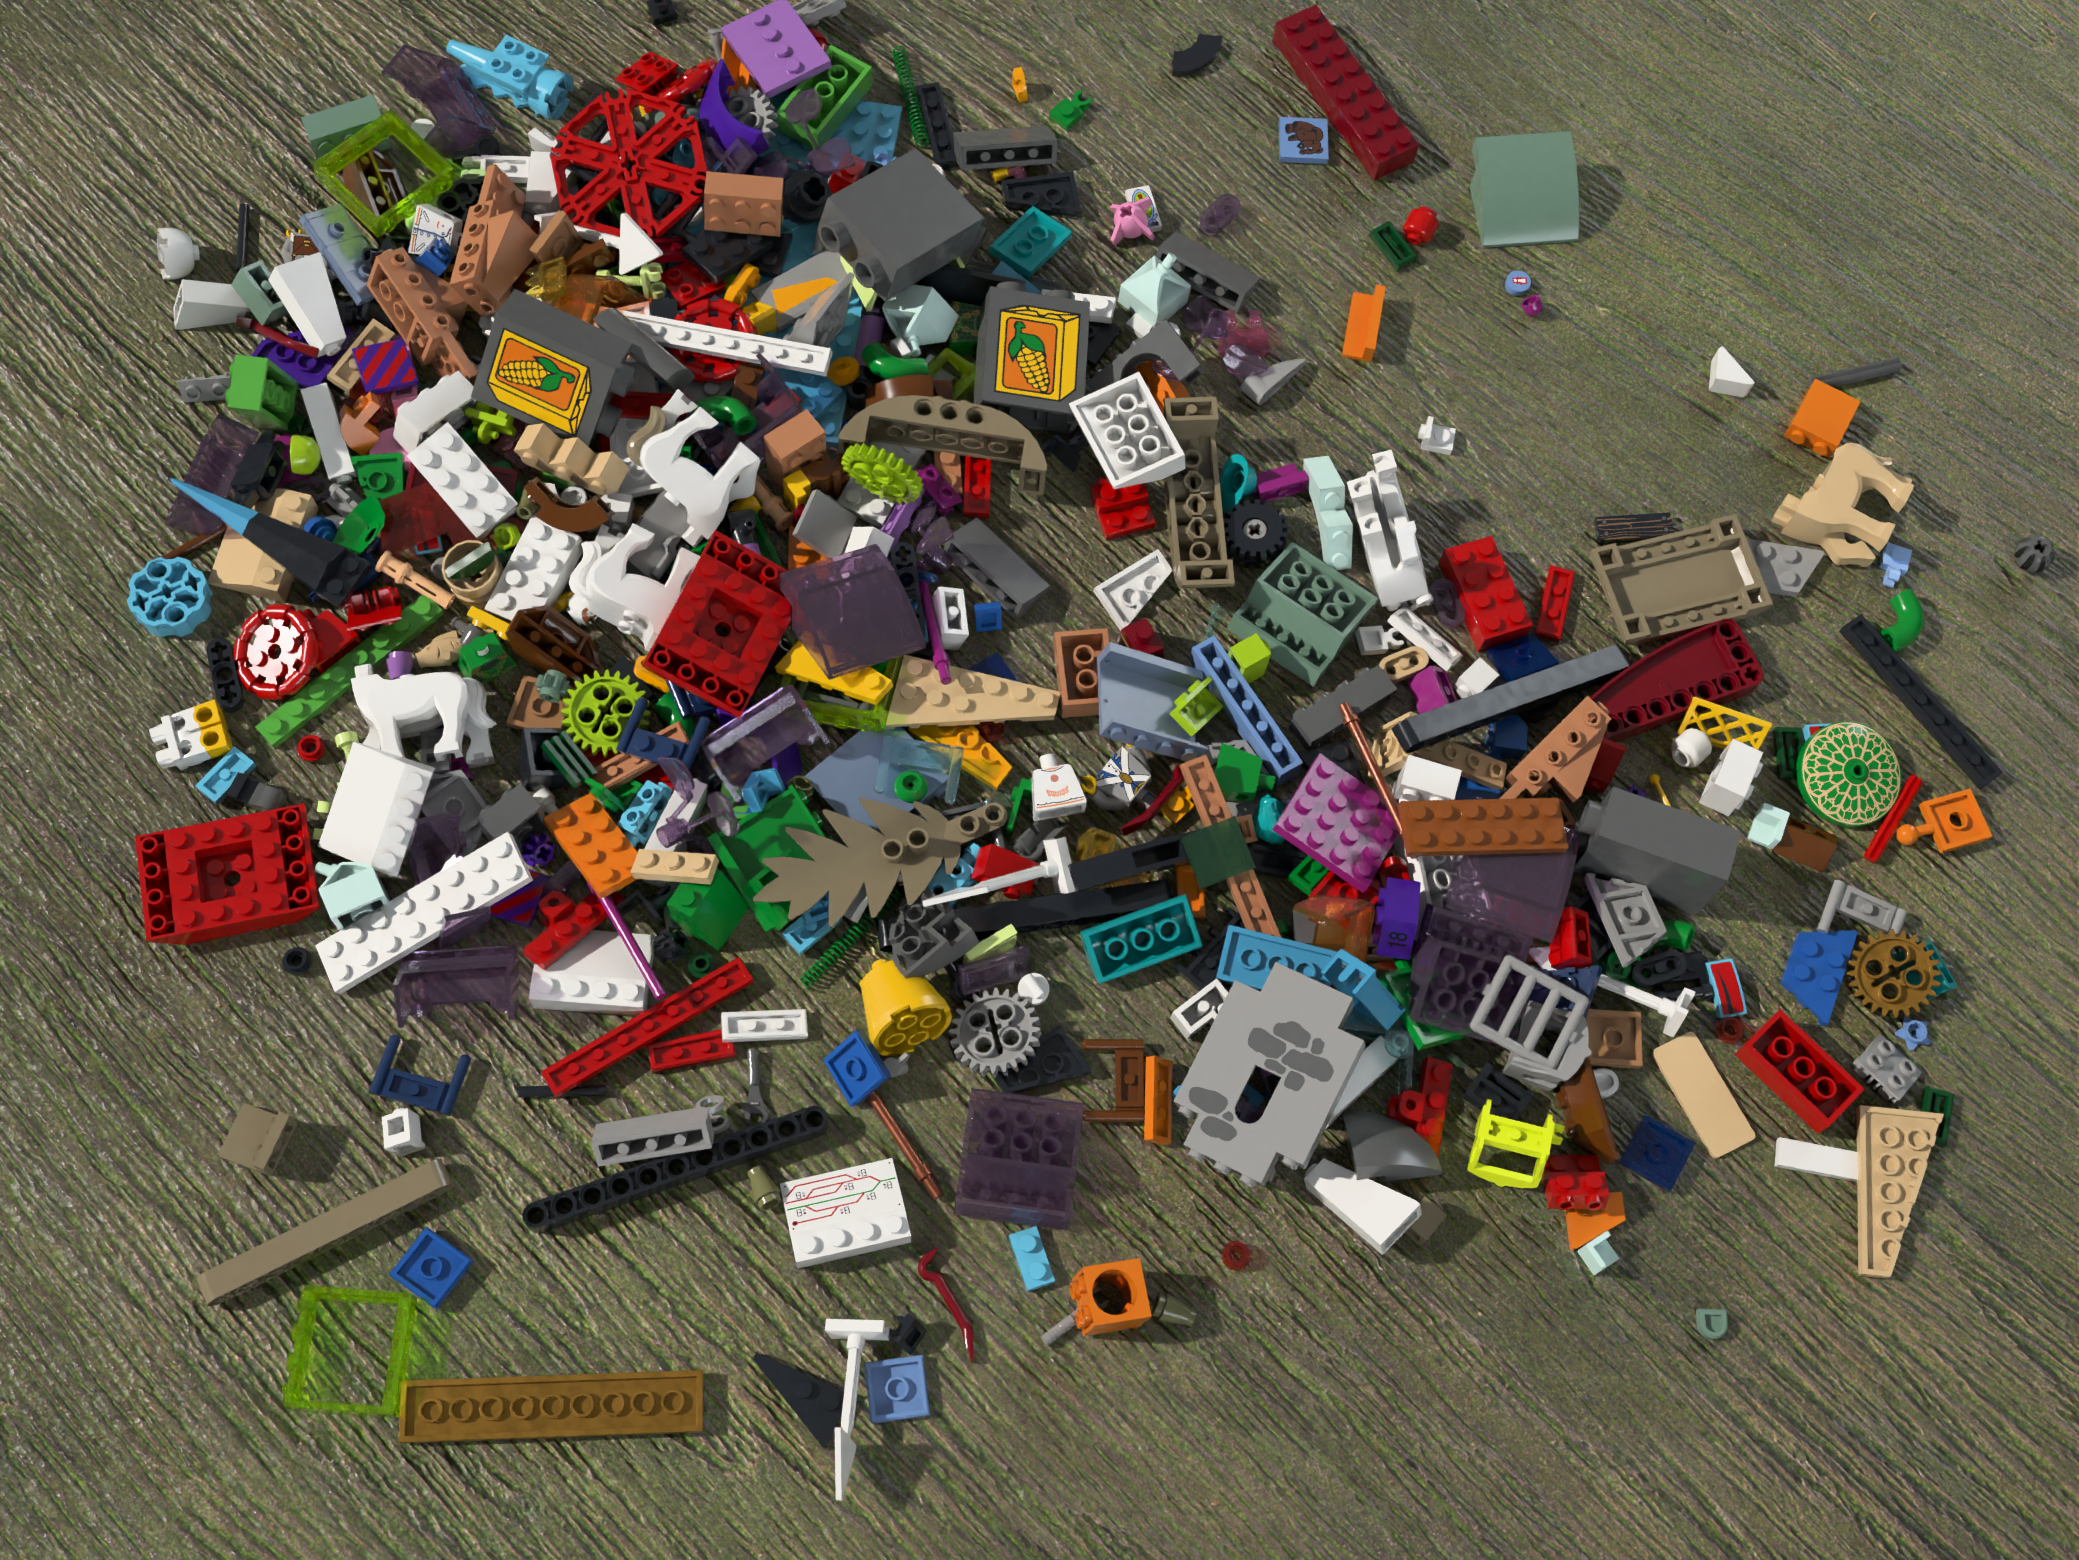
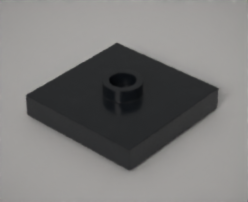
M1089 321L1088 365L1093 368L1097 366L1120 335L1121 327L1114 323Z

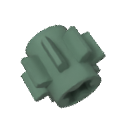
M548 670L545 676L539 674L535 685L537 692H540L539 697L551 703H558L561 697L567 698V690L571 688L569 681H566L567 676L557 670Z

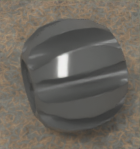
M2029 535L2020 540L2015 548L2014 556L2017 558L2016 563L2019 567H2023L2027 572L2031 573L2035 571L2041 572L2049 568L2055 559L2056 553L2053 549V543L2050 540H2046L2042 535Z

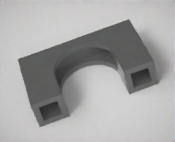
M1165 319L1163 322L1153 325L1150 332L1143 338L1133 341L1130 348L1123 354L1113 357L1110 364L1103 370L1094 372L1090 380L1086 382V385L1093 393L1130 376L1137 366L1150 360L1166 363L1186 388L1206 373V371L1175 329Z

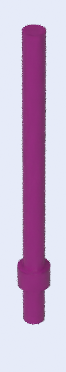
M916 563L917 569L924 571L923 564ZM919 580L921 603L934 652V667L939 672L941 683L948 685L952 681L949 671V656L944 651L928 584Z
M587 883V885H588V887L590 888L592 894L597 895L596 892H595V891L593 890V888L591 887V885H590L589 883ZM611 896L599 898L656 1000L662 999L666 996V992Z

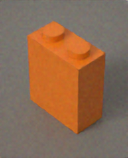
M1814 379L1784 436L1792 442L1801 444L1813 450L1816 454L1829 459L1838 447L1861 401Z

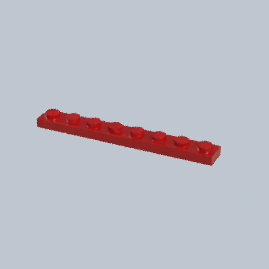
M737 957L542 1070L541 1074L555 1098L751 985L754 983L753 978L741 959Z

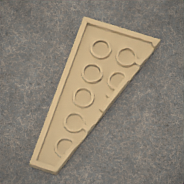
M904 655L885 730L903 726L920 728V725H937V727L975 725L980 724V722L989 721L1004 723L1006 720H1021L1022 722L1054 720L1061 692L954 666L949 667L951 683L943 685L933 661Z
M1863 1105L1856 1108L1858 1276L1891 1277L1901 1247L1900 1242L1910 1220L1911 1208L1915 1204L1928 1165L1927 1159L1931 1147L1934 1146L1935 1135L1944 1114Z

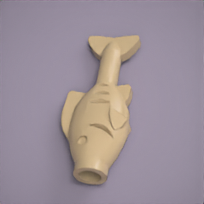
M489 627L487 630L482 629V632L485 635L490 632H494L493 629ZM457 631L437 636L424 649L415 653L419 667L451 666L453 662L459 660V649L463 646L459 643L461 638H458Z

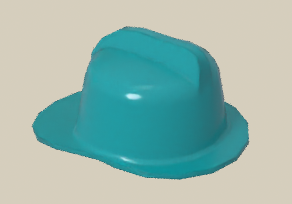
M1240 454L1230 456L1224 463L1221 471L1220 490L1223 514H1227L1229 510H1234V505L1250 496L1257 484L1255 469L1249 466L1245 457Z

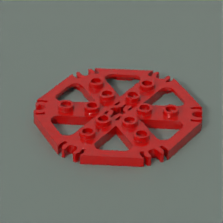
M626 88L627 98L622 89H618L619 97L617 99H612L609 92H605L607 102L604 103V97L601 93L558 131L559 135H556L555 139L558 143L563 144L562 147H551V151L555 155L550 154L560 208L567 216L574 212L577 213L572 219L573 224L576 226L620 237V229L596 222L595 215L622 192L625 212L645 233H648L650 239H654L652 231L654 229L656 230L657 238H659L701 201L700 197L704 196L703 190L696 188L700 183L705 184V176L708 171L698 123L693 115L687 119H682L683 115L687 113L686 108L674 101ZM637 106H643L663 112L665 117L637 140L632 116L633 109ZM604 115L607 119L612 146L578 137L579 131L596 116ZM681 139H689L692 143L695 166L690 169L658 159ZM627 155L630 161L636 164L632 166V176L626 168L628 162ZM574 164L601 172L574 196L569 193L565 170L569 165ZM647 185L680 194L683 198L682 203L664 219H655Z

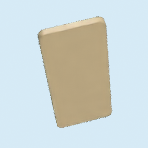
M1688 1032L1652 1051L1651 1055L1712 1158H1719L1754 1140L1755 1133L1694 1032Z

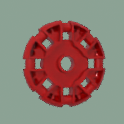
M712 58L700 62L698 66H693L679 75V78L666 84L653 96L674 102L683 100V96L690 91L693 93L710 79L718 62ZM644 107V111L647 115L649 112L655 111L653 109Z
M707 298L693 302L685 307L686 310L681 315L677 314L673 319L689 322L694 318L695 320L692 323L758 335L756 326L749 319V313L745 314L742 311L743 308L737 303L721 298L718 301H710ZM710 311H718V317H710ZM737 319L738 323L733 327L731 322ZM666 347L670 354L692 371L695 376L692 381L705 384L706 381H714L716 384L728 381L736 376L738 373L737 368L741 362L744 364L751 363L735 360L730 364L727 362L729 358ZM691 357L695 360V361L692 362V363H691V362H690V363H687V362H686V361H688ZM707 367L714 368V371H707Z
M288 604L268 605L266 610H257L244 622L241 627L243 631L240 637H236L234 643L233 657L238 667V678L247 691L256 693L257 697L261 699H284L285 695H293L305 686L311 678L309 674L312 668L317 665L319 641L315 638L316 629L304 612L301 610L296 611L294 606ZM270 619H272L273 622L272 626L269 624ZM253 634L257 635L254 644L250 642ZM304 638L305 642H303L302 646H300L299 639ZM280 646L281 655L275 659V649ZM248 662H250L254 666L249 668Z

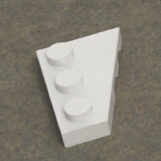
M1159 549L1096 586L1093 592L1121 631L1133 621L1173 570Z

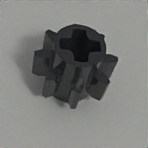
M668 927L661 931L659 936L654 938L656 941L654 945L655 953L664 962L670 959L674 964L682 960L683 955L689 953L687 949L689 945L688 938L679 929L673 932Z

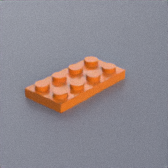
M589 793L543 818L546 827L600 899L637 880L634 879L630 872L638 852L592 794Z

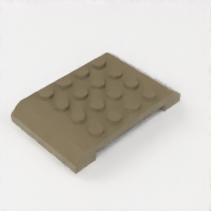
M1736 514L1712 519L1708 525L1622 546H1617L1616 543L1593 548L1589 552L1625 645L1635 646L1691 632L1721 619L1728 618L1736 621L1756 616L1770 609L1773 605Z

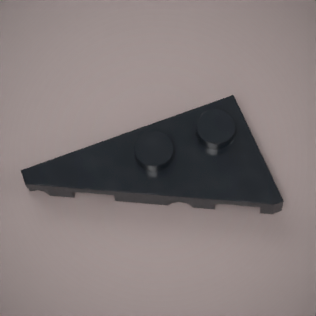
M756 1352L753 1360L761 1371L771 1381L821 1447L827 1449L835 1427H837L842 1416L844 1391Z

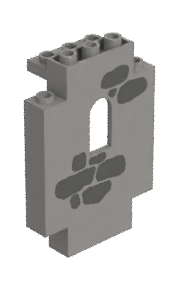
M1275 962L1261 992L1235 980L1174 1099L1180 1114L1190 1119L1197 1116L1183 1144L1189 1151L1188 1156L1201 1163L1205 1159L1214 1163L1213 1168L1229 1176L1230 1172L1241 1176L1240 1182L1252 1188H1255L1256 1185L1264 1188L1267 1180L1272 1182L1276 1174L1274 1166L1279 1157L1282 1158L1281 1163L1291 1169L1296 1170L1298 1166L1306 1169L1366 1047L1364 1040L1342 1030L1355 1005L1353 997ZM1257 1066L1281 1079L1262 1117L1255 1123L1247 1124L1237 1118L1235 1109Z

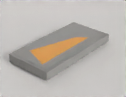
M827 249L751 291V294L755 301L774 307L777 331L780 332L795 324L799 318L803 319L810 303H815L824 292L847 275V272L840 261V254ZM852 284L851 292L855 290L853 284Z

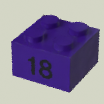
M1387 877L1386 887L1380 888L1378 904L1382 906H1376L1374 922L1379 927L1374 926L1372 943L1377 944L1376 955L1410 960L1418 925L1421 882Z

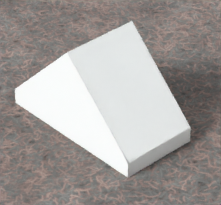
M1722 346L1717 350L1711 361L1709 391L1745 397L1755 382Z

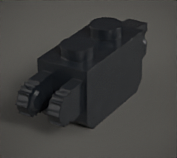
M273 430L263 431L256 444L249 445L230 484L236 491L233 499L234 503L252 509L258 501H266L273 496L288 465L282 456L285 444L282 441L274 440L276 439V434Z

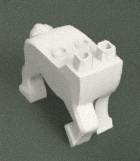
M1391 449L1372 454L1376 473L1372 470L1367 472V475L1347 482L1369 570L1382 607L1386 606L1388 611L1399 609L1401 606L1400 602L1410 600L1411 603L1415 604L1419 597L1429 594L1421 553L1415 535L1416 525L1414 521H1409L1395 473L1398 471Z
M632 523L626 535L618 532L617 536H614L607 532L609 527L602 524L595 541L581 543L583 558L570 575L569 586L577 596L582 598L588 610L601 619L617 626L621 632L638 636L643 641L645 650L649 652L700 556L681 547L676 555L672 571L665 585L645 576L626 574L628 559L634 553L646 549L652 543L655 534Z
M371 664L354 667L356 678L351 679L353 692L359 710L370 729L368 736L363 742L364 745L405 758L401 738L419 736L420 732L434 730L444 724L443 736L435 744L434 748L436 762L445 760L444 755L454 753L455 758L463 757L462 739L463 735L471 739L470 747L466 754V762L470 769L495 764L488 729L497 724L486 712V690L478 680L461 678L459 675L451 672H434L420 675L406 674L399 679L387 680L381 678L378 674H374Z

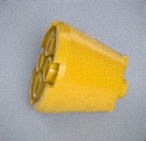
M877 960L872 964V970L860 981L869 1039L881 1055L898 1056L903 1055L905 1052H913V1046L925 1041L929 1037L933 1041L947 1029L952 1020V1014L946 1000L924 976L906 979L900 973L893 960Z

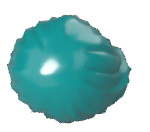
M1263 795L1252 820L1255 833L1260 839L1271 844H1281L1286 839L1272 829L1284 811V803L1270 795Z

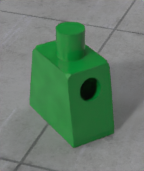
M1221 743L1214 775L1225 801L1253 802L1257 789L1272 792L1275 776L1260 773L1263 759Z

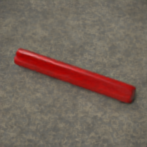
M1910 775L1907 778L1894 806L1887 813L1864 853L1866 860L1876 863L1880 859L1923 784L1921 778L1916 775Z

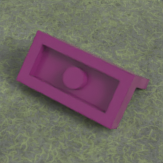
M1293 463L1256 474L1257 484L1253 491V496L1255 499L1260 500V504H1263L1266 501L1270 502L1303 492L1308 483V476L1305 470L1298 472L1296 465Z
M1431 665L1407 680L1419 714L1458 701L1448 674L1441 667Z

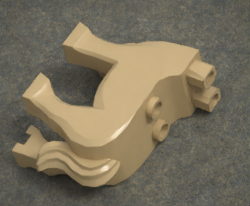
M1846 443L1836 448L1834 458L1823 474L1818 475L1813 486H1810L1801 499L1789 493L1786 495L1771 521L1783 527L1781 534L1805 543L1821 545L1832 562L1837 565L1853 564L1868 568L1876 556L1864 541L1880 552L1888 542L1896 524L1878 521L1854 509L1861 493L1873 488L1878 490L1887 498L1890 506L1899 513L1906 504L1914 485L1911 484L1912 479L1890 469L1893 465L1892 458L1877 456L1860 444ZM1844 532L1857 536L1862 540L1849 544L1846 542Z

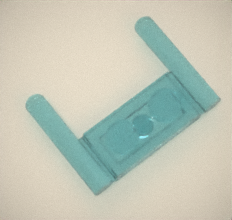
M884 736L874 791L878 794L885 792L889 765L941 774L949 773L945 802L947 804H954L964 748Z

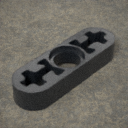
M215 638L208 643L206 652L216 699L224 711L229 713L237 712L243 707L245 700L242 685L237 674L238 667L233 657V647L228 640ZM220 647L224 648L222 653L225 661L222 662L217 655L218 648ZM226 669L233 671L230 679L226 681L218 679L221 671ZM230 688L234 698L233 702L228 704L226 701L228 700L226 689Z

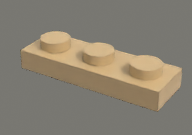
M373 318L329 372L327 379L350 394L361 380L352 355V349L391 341L395 338V333Z
M639 849L630 873L634 879L711 884L719 860L715 854Z

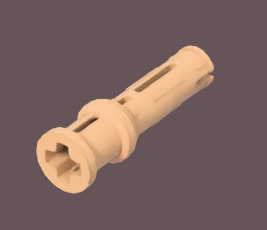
M756 475L753 495L761 503L763 513L772 518L776 523L775 527L778 531L788 529L789 525L793 523L794 513L789 512L784 506V500L780 496H775L763 480Z
M389 550L385 551L377 562L375 570L377 572L382 571L395 579V583L401 585L405 583L441 605L444 609H448L455 599L454 594L415 572L410 563H403L393 557L392 552Z

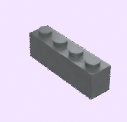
M1379 665L1372 669L1369 667L1363 669L1353 681L1349 682L1346 680L1335 688V692L1327 695V693L1321 695L1314 701V705L1309 708L1304 706L1292 715L1293 719L1290 729L1306 750L1314 749L1348 728L1343 724L1344 718L1339 709V705L1348 702L1353 713L1357 714L1359 720L1393 700L1397 688Z

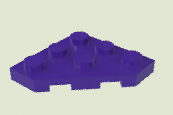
M344 327L346 339L341 345V350L332 356H327L326 354L315 358L289 349L271 339L262 340L251 356L268 358L299 382L298 388L305 389L327 383V375L358 336L356 332ZM301 331L288 333V337L309 345Z

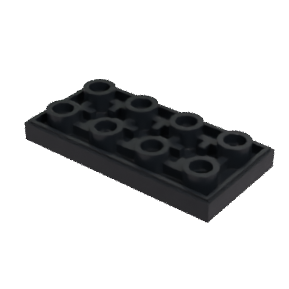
M945 265L926 276L923 286L933 287L952 308V301L981 306L990 286L996 287L997 284L1008 281L1017 282L1025 286L1026 281Z

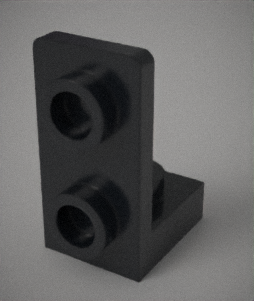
M350 295L336 301L343 328L352 323L367 327L374 318L391 331H394V325L379 303L369 301L357 306Z

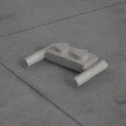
M1834 880L1817 931L1825 934L1828 933L1836 911L1878 931L1881 930L1883 933L1887 932L1889 934L1890 929H1894L1895 936L1899 937L1908 911L1897 908L1850 885H1846L1843 881ZM1892 949L1890 951L1891 958L1893 957L1895 949Z

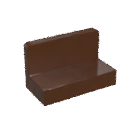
M1788 817L1782 839L1773 848V852L1823 872L1837 847V839L1834 834Z

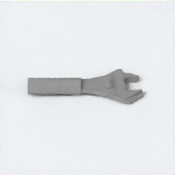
M1095 1287L1092 1291L1093 1295L1101 1291L1102 1288ZM1094 1298L1096 1305L1103 1311L1109 1300L1099 1305ZM1078 1308L1048 1330V1332L1040 1336L1046 1346L1076 1325L1075 1312L1078 1311Z

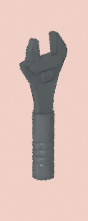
M758 1049L747 1050L749 1094L741 1114L745 1115L748 1125H750L751 1114L762 1115V1123L766 1122L770 1117V1112L760 1094Z

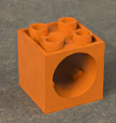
M1140 1258L1085 1266L1072 1278L1073 1282H1070L1071 1298L1076 1300L1078 1311L1075 1312L1076 1325L1078 1329H1082L1083 1336L1138 1328L1152 1317ZM1098 1281L1109 1282L1115 1285L1122 1293L1124 1307L1118 1315L1105 1313L1096 1305L1092 1291Z

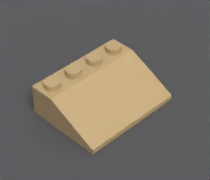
M276 489L271 498L266 501H258L251 510L303 530L308 520L316 517L319 507L309 494L288 489ZM228 526L208 583L209 585L285 603L294 576Z

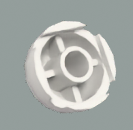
M158 228V258L162 264H165V269H160L162 278L164 280H172L189 275L194 268V262L200 258L198 245H193L191 238L184 231L176 228Z

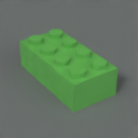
M832 45L825 51L831 60L832 67L799 83L776 112L778 115V131L817 153L822 150L872 86V67Z
M235 354V361L230 365L231 386L227 389L225 397L228 404L227 407L259 429L289 433L288 422L294 416L299 382L268 358Z

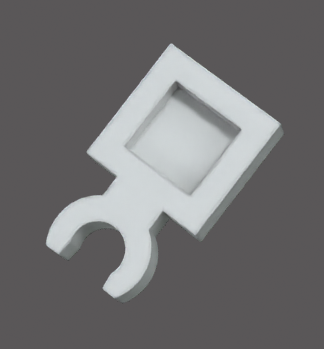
M1382 625L1358 627L1355 631L1361 655L1384 654L1389 648L1396 650L1404 644L1403 640L1396 641L1393 636H1397L1399 633L1394 627L1388 632H1384Z

